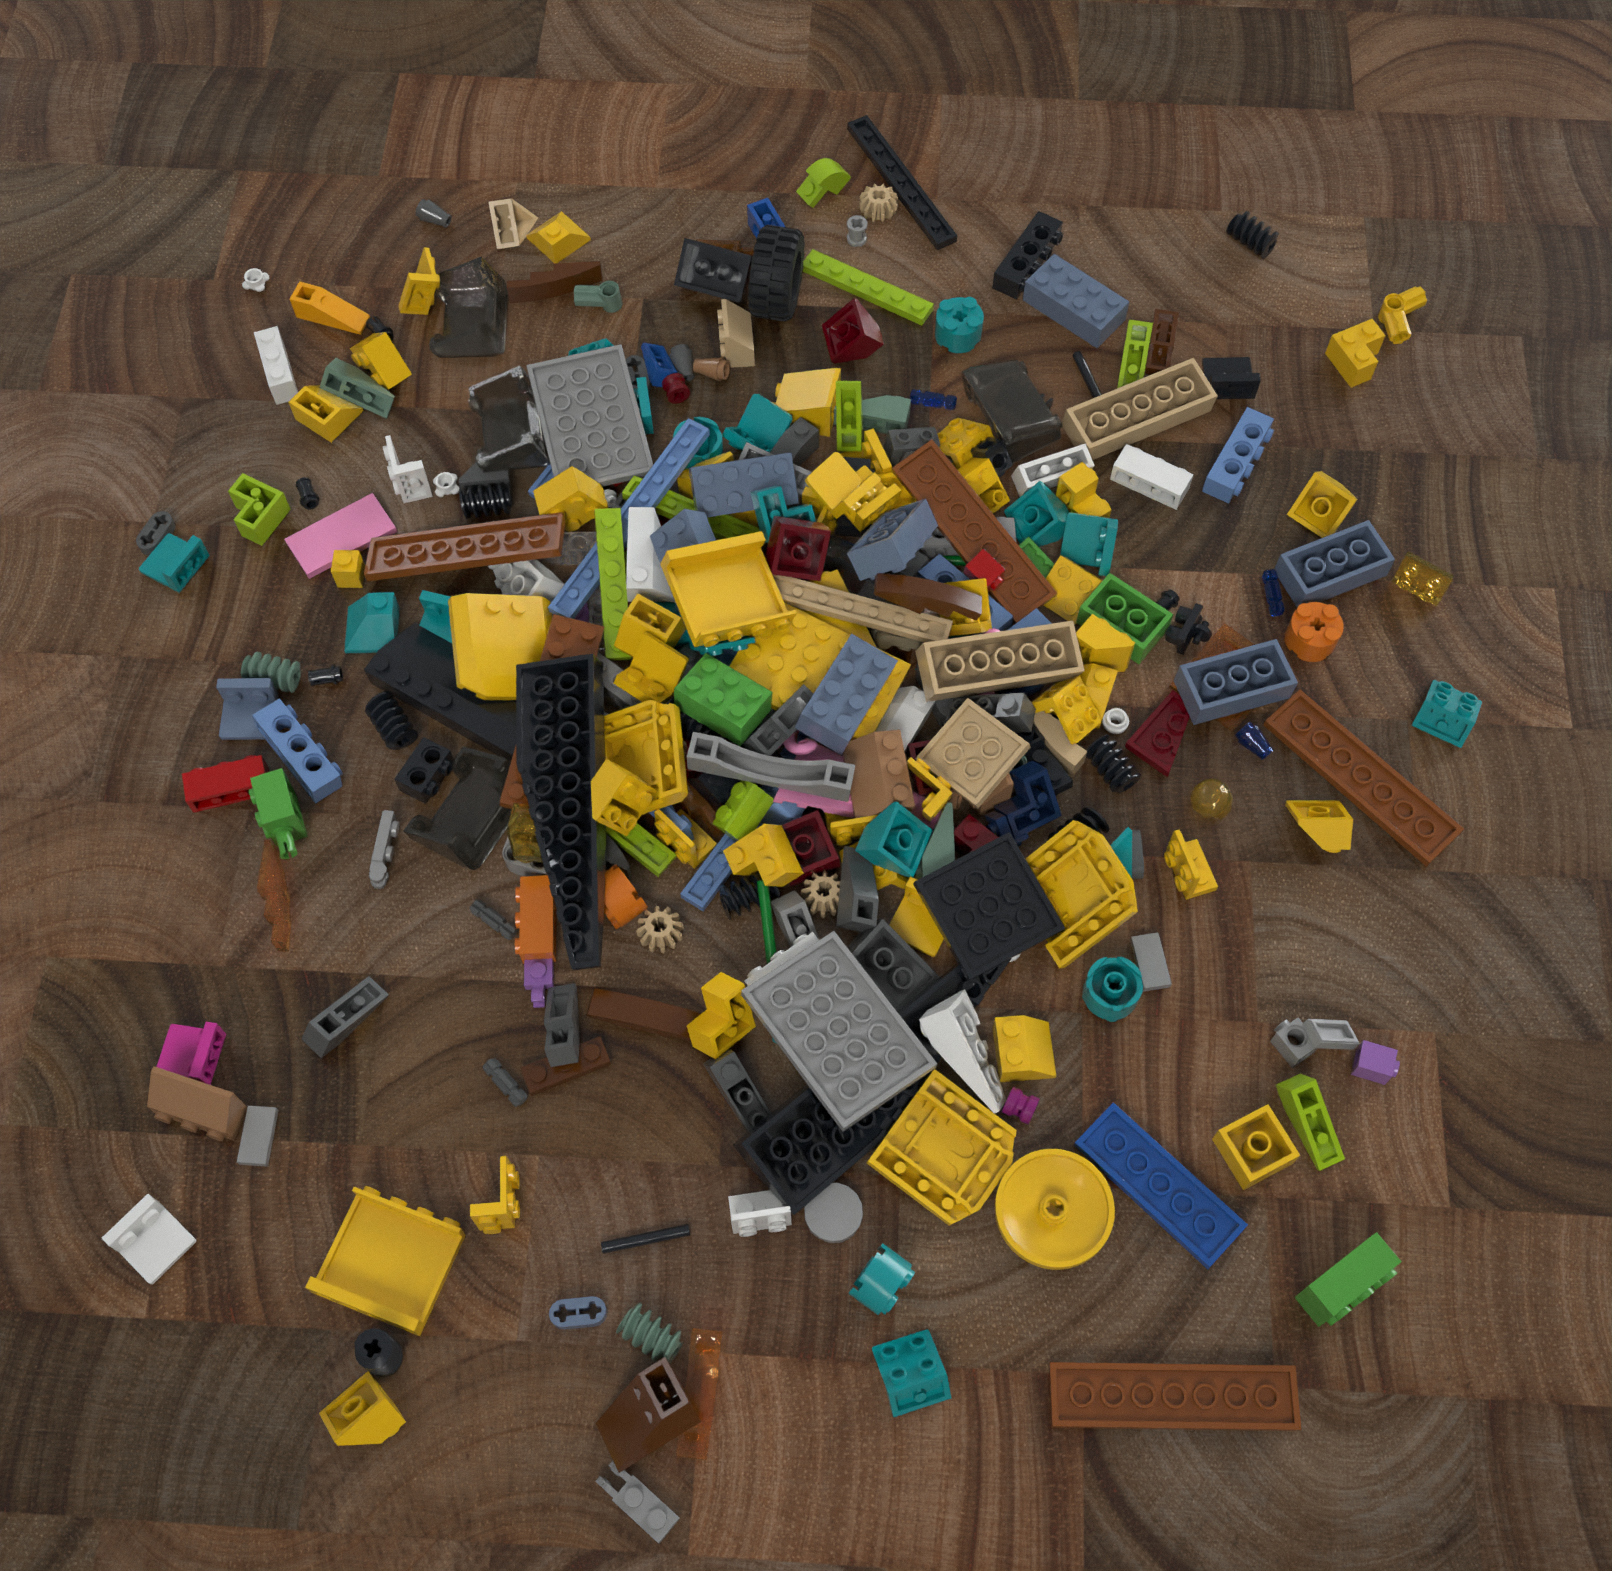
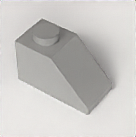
M795 890L771 901L777 922L790 947L793 946L795 939L803 934L809 935L813 932L819 939L807 905Z

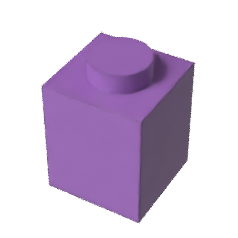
M1363 1040L1356 1048L1351 1075L1385 1085L1392 1077L1395 1078L1400 1065V1061L1396 1060L1398 1050Z

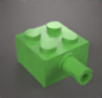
M280 768L250 778L253 788L249 789V795L252 803L256 804L258 812H255L258 826L263 828L266 838H271L276 847L278 846L281 859H290L288 852H291L292 858L297 856L298 851L294 841L308 837L296 791L285 772Z

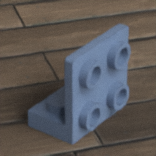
M218 679L216 688L224 700L219 730L220 739H265L256 728L252 715L278 699V692L271 679Z

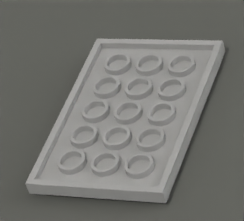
M621 344L526 365L554 477L571 466L600 483L602 487L629 481L633 476L640 478L646 476L652 468L653 462Z
M835 931L741 990V996L842 1132L937 1066L933 1057Z

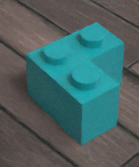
M772 486L750 492L759 530L763 532L766 539L764 543L769 541L774 516L816 522L812 505L803 504L787 509L781 486Z

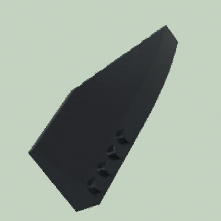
M415 622L379 649L365 667L364 672L371 684L383 691L393 693L397 699L511 763L516 746V700H483L476 697V693L466 688H458L452 643Z
M594 654L516 665V764L523 781L524 794L527 796L530 807L529 813L534 822L536 839L545 872L548 874L549 887L556 904V913L563 930V939L572 970L601 967L606 826L592 818L591 780L605 761L603 666Z
M1011 959L970 981H967L957 963L897 1011L936 1063L939 1062L942 1056L933 1048L929 1039L923 1035L919 1019L928 1009L962 990L966 991L975 1009ZM931 1071L843 1132L808 1084H806L736 1141L733 1146L751 1170L784 1206H790L791 1213L795 1215L884 1139L888 1129L894 1121H897L903 1112V1108L919 1090L920 1084L926 1076H929Z

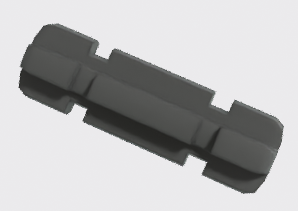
M476 899L470 906L471 913L481 918L483 922L495 931L502 933L501 935L506 939H513L518 932L516 926L510 921L507 922L506 918L493 908L487 907V904L482 900Z
M496 1058L486 1061L482 1067L483 1071L488 1076H492L491 1080L505 1096L509 1095L508 1100L513 1106H521L527 1100V1094L522 1088L518 1089L519 1085L505 1068L501 1069L502 1065Z

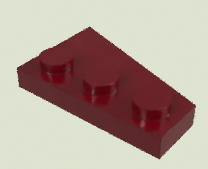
M1172 690L1125 745L1127 750L1167 778L1190 717L1180 694Z

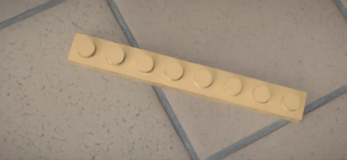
M773 575L783 601L793 607L924 643L949 638L953 623L951 620L926 613L918 614L904 607L797 578Z

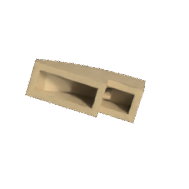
M1044 711L1035 713L1033 724L1044 736L1046 747L1072 778L1084 764L1087 751L1077 744L1072 745L1058 719L1049 713L1045 714Z

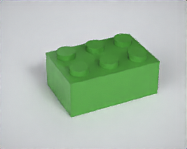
M1109 573L1080 606L1076 622L1082 626L1092 614L1098 618L1105 619L1110 626L1120 633L1127 634L1135 642L1130 659L1140 664L1165 635L1173 614Z
M707 653L703 655L674 688V704L679 707L680 711L738 746L745 742L771 711L772 691Z
M1376 1232L1294 1298L1318 1327L1325 1322L1332 1326L1348 1314L1352 1308L1364 1301L1375 1290L1398 1274L1394 1268L1402 1261Z

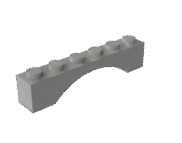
M697 732L692 734L687 754V769L845 802L849 801L855 765L829 759L803 761L768 756L744 749L721 737Z

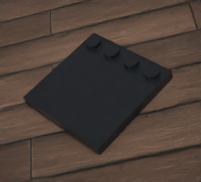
M1010 832L913 883L967 981L978 977L1065 929Z

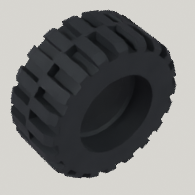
M773 225L763 226L759 230L751 261L748 287V307L750 309L749 312L754 317L784 322L792 319L795 307L797 306L803 271L805 242L804 235L800 230Z

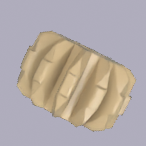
M874 183L872 188L866 186L864 192H861L860 210L864 214L865 219L872 218L873 223L876 220H880L883 223L885 218L891 219L897 211V193L893 192L892 187L885 188L884 183L881 186H877Z
M824 870L821 877L814 872L812 880L805 879V888L801 890V897L805 898L804 901L807 907H811L810 913L812 915L820 911L822 918L826 916L828 911L831 915H836L840 892V881H837L838 875L836 873L828 877L827 871ZM825 892V895L827 893H829V895L824 897L823 893L821 894V896L819 895V893Z
M656 905L654 913L645 910L646 918L638 919L640 928L636 932L637 936L642 937L640 940L642 946L649 945V950L652 953L657 947H660L661 953L664 954L666 952L665 946L675 949V941L682 940V933L680 931L684 927L683 923L679 922L680 917L677 912L671 914V909L668 906L661 912L659 906Z

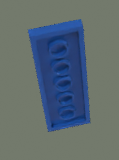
M1114 1102L1074 1143V1146L1207 1270L1248 1226L1245 1221Z

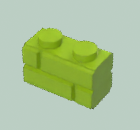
M741 780L733 786L731 796L725 805L717 810L716 818L712 824L733 840L738 841L757 828L773 804L774 799L754 783Z

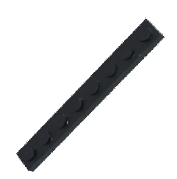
M865 115L848 122L847 130L887 184L892 187L893 192L897 193L898 199L936 250L957 242V234L870 118Z

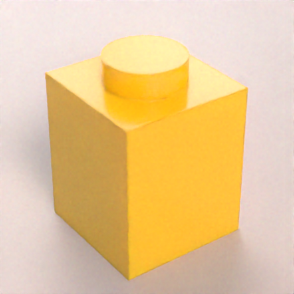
M334 550L331 573L337 587L363 588L365 564L360 551Z

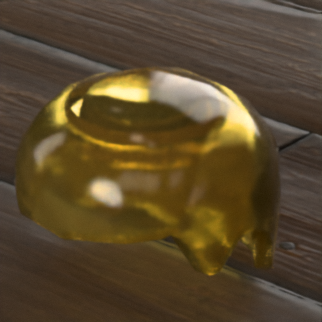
M1205 779L1192 789L1190 800L1193 809L1204 818L1218 817L1223 819L1231 812L1233 796L1228 785L1218 779Z

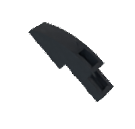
M1034 724L1031 732L1016 733L1031 746L1024 754L1027 763L1034 761L1047 768L1055 796L1073 787V780L1046 747L1044 736Z

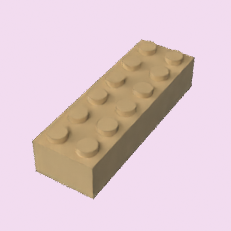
M1191 358L1066 409L1061 425L1074 447L1086 444L1090 456L1094 460L1121 449L1126 444L1131 445L1210 412L1216 401L1217 394L1196 360Z
M1073 621L925 642L915 651L926 702L1058 682L1079 676L1085 671Z

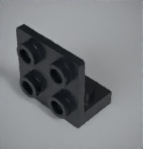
M1249 357L1203 358V373L1217 394L1216 399H1255L1261 378L1260 373H1252Z

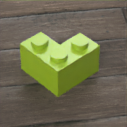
M244 473L240 475L228 490L235 507L241 510L234 518L241 536L263 546L291 510L283 492Z

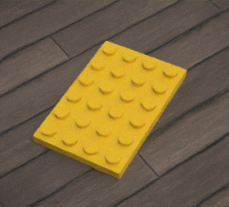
M785 603L788 611L796 610L797 612L791 625L780 631L776 629L768 630L759 636L747 635L755 637V643L748 644V649L739 650L729 666L772 691L771 708L774 710L779 709L803 684L814 694L850 637V634ZM881 650L898 660L851 741L876 732L910 670L911 664Z

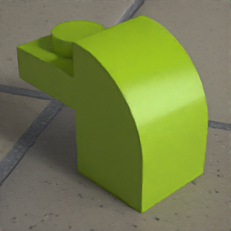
M823 158L807 168L806 172L809 175L796 192L809 206L814 208L828 190L838 195L851 176L839 163L830 158Z

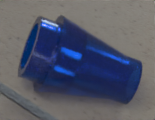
M1251 721L1235 734V737L1239 740L1238 743L1257 755L1262 761L1274 751L1258 725H1254Z

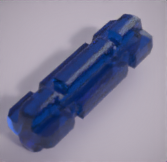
M915 389L910 393L911 404L919 405V403H923V406L936 408L944 406L948 410H955L957 397L953 395L945 397L944 394L927 391L921 393V390Z
M1267 569L1263 572L1262 579L1263 583L1266 584L1264 588L1267 603L1270 605L1269 612L1271 616H1281L1285 608L1281 601L1282 594L1279 581L1276 580L1278 579L1277 571L1275 569Z

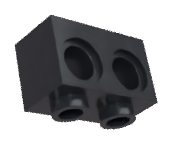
M423 737L394 779L399 791L427 804L429 799L434 797L439 791L440 783L444 777L450 775L454 768L455 761L451 751ZM439 759L436 763L430 764L431 760ZM425 780L422 784L415 785L417 781Z

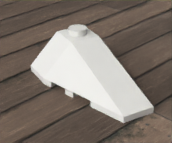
M629 507L626 579L628 602H632L637 593L653 602H675L650 539V535L661 527L654 507Z
M537 559L488 566L489 569L493 570L496 577L494 582L497 588L501 589L503 595L542 596L552 602L565 585Z
M915 686L899 688L876 732L900 730L904 752L906 753L908 744L914 741L927 721L935 701L926 702L924 691Z
M962 990L928 1009L919 1019L920 1028L923 1035L929 1039L933 1048L993 1113H997L1007 1100L996 1068L988 1064L987 1050L989 1048L986 1040L981 1041L976 1029V1025L980 1024L978 1015L966 991Z

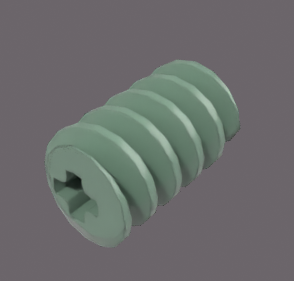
M256 651L252 657L247 655L244 658L241 666V678H270L276 690L281 689L284 692L290 691L293 693L299 685L301 665L298 661L293 662L291 665L289 659H284L281 663V658L275 656L272 660L270 654H265L262 658V653Z
M638 1303L625 1315L616 1330V1334L623 1330V1340L627 1341L633 1337L632 1346L635 1348L643 1344L642 1353L644 1355L653 1351L651 1358L654 1362L666 1357L671 1364L683 1345V1342L679 1341L682 1331L679 1330L674 1335H670L672 1324L669 1323L664 1328H660L662 1317L659 1316L653 1322L650 1321L652 1310L649 1309L642 1315L640 1314L642 1303Z

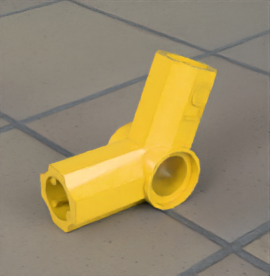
M1415 286L1400 294H1388L1383 301L1378 319L1385 325L1389 341H1392L1393 344H1402L1411 337L1406 314L1426 305V292L1421 286Z

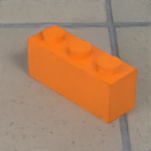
M548 875L520 877V886L515 889L516 903H520V912H515L516 929L520 928L519 938H515V953L520 955L523 964L524 960L552 958L553 962H556L557 908L554 897L551 895Z

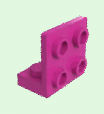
M205 1022L204 1029L171 1024L157 1067L211 1085L226 1033L217 1023Z

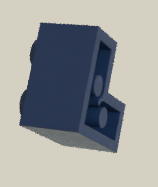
M1030 761L1010 771L1017 795L995 805L994 808L996 812L1005 815L1013 838L1020 837L1062 816L1047 768L1034 761Z

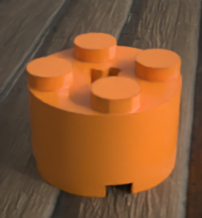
M1320 602L1300 604L1293 613L1285 632L1287 648L1290 651L1292 649L1297 654V657L1303 661L1319 662L1326 659L1336 648L1344 629L1343 620L1339 615L1338 608L1334 605Z
M615 864L605 871L604 914L617 930L648 909V906L642 897L638 896L639 894L634 886Z

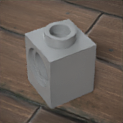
M1299 1017L1291 1023L1288 1020L1280 1023L1274 1029L1276 1034L1270 1041L1292 1068L1317 1050L1310 1041L1302 1026L1303 1022ZM1287 1036L1295 1037L1299 1041V1045L1290 1043Z

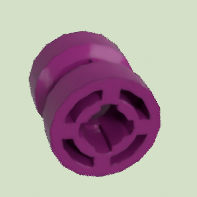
M1013 1086L1002 1113L1008 1116H1018L1021 1122L1028 1125L1040 1098L1033 1095L1026 1096L1021 1089Z

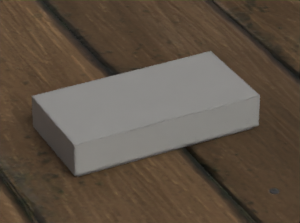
M1159 933L1132 936L1130 942L1136 966L1142 975L1143 992L1171 987L1172 983Z
M1307 1019L1302 1024L1314 1048L1354 1050L1360 1044L1346 1020Z
M248 1106L237 1157L239 1165L268 1167L279 1112L276 1107Z

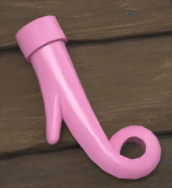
M796 730L777 749L784 744L790 753L803 756L812 753L817 748L818 743L814 739H804L797 743L799 730Z

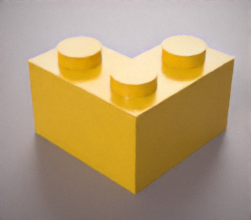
M1373 319L1333 334L1325 354L1350 388L1371 380L1379 362L1374 355L1379 353L1386 335Z
M386 332L373 333L350 348L353 353L351 357L355 364L363 369H370L372 373L371 378L386 390L412 375Z
M1081 462L1059 476L1056 496L1066 505L1069 512L1110 518L1112 510L1110 505L1095 493L1099 478L1093 469L1088 468Z
M763 824L723 850L733 875L750 876V874L759 871L765 886L783 887L804 874L782 825Z
M720 972L701 987L707 1010L687 1025L694 1048L717 1059L756 1027L752 1010L741 996V990L745 988L744 983Z

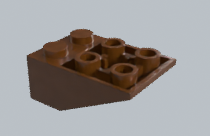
M666 1357L638 1373L596 1422V1425L620 1473L700 1423L701 1420L679 1378Z

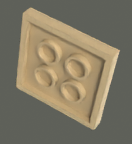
M967 698L915 759L920 758L931 768L930 772L937 778L938 776L944 778L955 792L978 809L1031 746L1027 741Z

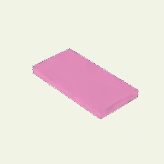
M371 493L284 540L310 579L331 568L334 550H359L361 552L369 548L371 538L393 535L397 533V529L374 494Z

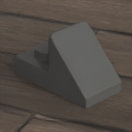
M483 457L479 458L459 478V485L464 495L467 493L468 487H471L473 493L477 492L478 486H481L483 492H486L488 485H491L493 491H496L497 484H501L503 490H506L507 483H510L512 492L508 470L486 472Z

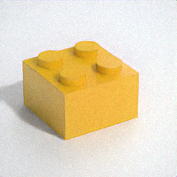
M573 466L533 490L539 515L563 512L566 519L565 530L569 533L594 519L595 509L608 508L602 485Z
M1269 1104L1219 1129L1212 1138L1243 1190L1287 1168L1300 1157L1298 1150Z

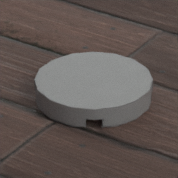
M840 1183L830 1184L804 1208L805 1222L810 1232L828 1243H840L853 1237L860 1227L863 1218L862 1203L857 1193L850 1187Z

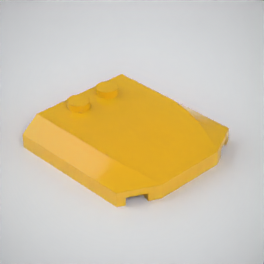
M474 593L450 597L448 606L457 687L460 689L466 688L476 693V697L483 700H516V665L540 661L552 620V613L548 609V606L551 604L550 600L542 596Z
M647 700L605 715V760L607 758L634 773L657 790L650 805L646 807L642 814L682 802L688 795L679 707L672 703L663 704L658 701Z
M1073 820L1026 858L1028 865L1065 927L1063 931L1046 939L1048 943L1045 945L1059 968L1067 967L1138 912L1133 879L1105 837L1079 821Z
M934 1069L873 1152L867 1164L950 1226L979 1211L1013 1162V1145L1017 1130Z

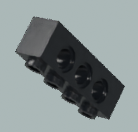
M1038 211L994 272L992 289L1017 300L1020 294L1024 292L1025 281L1042 266L1044 260L1047 261L1050 258L1053 247L1055 245L1058 246L1062 241L1064 235L1061 232L1063 222Z

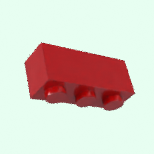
M250 755L241 760L220 762L216 766L195 768L190 772L182 773L185 801L193 813L250 800L249 789L253 788L250 778L269 772V767L262 755Z

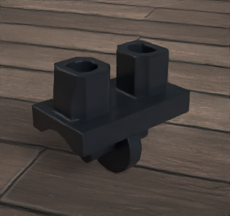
M1196 603L1193 609L1180 606L1175 616V622L1183 624V628L1174 625L1168 627L1165 641L1177 645V653L1184 655L1191 641L1193 644L1199 645L1200 641L1208 642L1210 640L1212 632L1208 628L1209 623L1202 621L1203 617L1200 615L1203 605Z

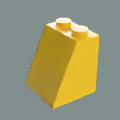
M830 368L784 374L782 383H778L776 387L775 397H777V401L772 403L792 415L793 419L790 426L802 417L819 430V435L830 437L834 424V408L836 406V381H841V369Z

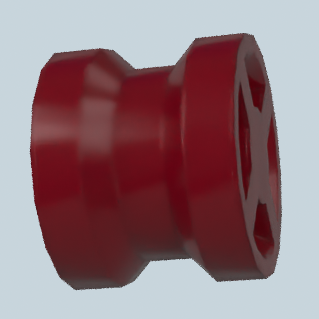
M680 373L670 374L662 381L663 390L667 392L666 397L672 404L681 403L690 396L689 387L685 385V378Z

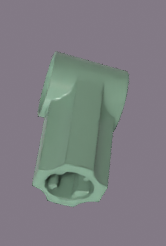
M605 281L599 286L577 285L574 288L575 306L603 307L606 312L612 313L619 311L623 305L619 286L614 281Z

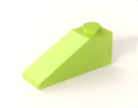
M1129 320L1117 388L1144 378L1153 323Z
M836 381L837 451L862 450L863 413L861 381Z
M1298 1074L1276 1084L1284 1110L1317 1170L1321 1171L1345 1160L1316 1079Z

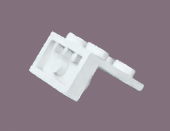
M385 436L387 445L383 446L386 461H388L389 466H387L395 494H401L403 503L433 497L422 460L400 465L391 436Z
M771 1190L728 1196L733 1234L739 1233L741 1237L756 1235L757 1230L769 1229V1232H780L786 1230V1226L792 1225L790 1206H784Z
M149 1194L138 1202L102 1237L106 1244L118 1251L149 1284H154L196 1243V1239L159 1201Z

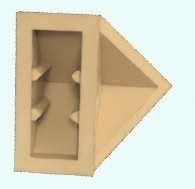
M512 198L489 201L497 249L520 246L538 220V217Z

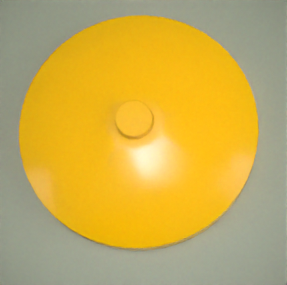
M1043 1149L1021 1157L1006 1171L996 1193L995 1217L999 1231L1006 1244L1020 1258L1041 1268L1063 1270L1077 1267L1087 1262L1102 1249L1112 1231L1115 1206L1113 1195L1106 1179L1090 1161L1070 1151Z

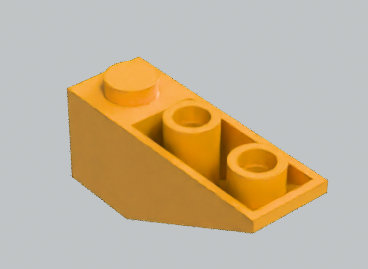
M299 281L290 297L296 318L361 335L367 320L370 318V315L324 288Z

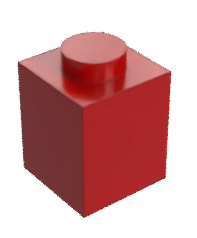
M982 549L965 566L964 575L970 580L985 578L989 592L991 589L996 591L1003 584L1006 569L986 550Z

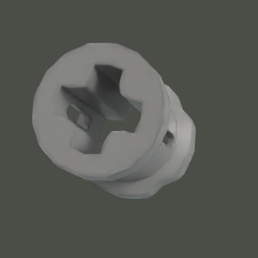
M855 215L847 221V228L849 230L847 242L853 247H861L867 242L865 230L867 229L868 222L862 216Z

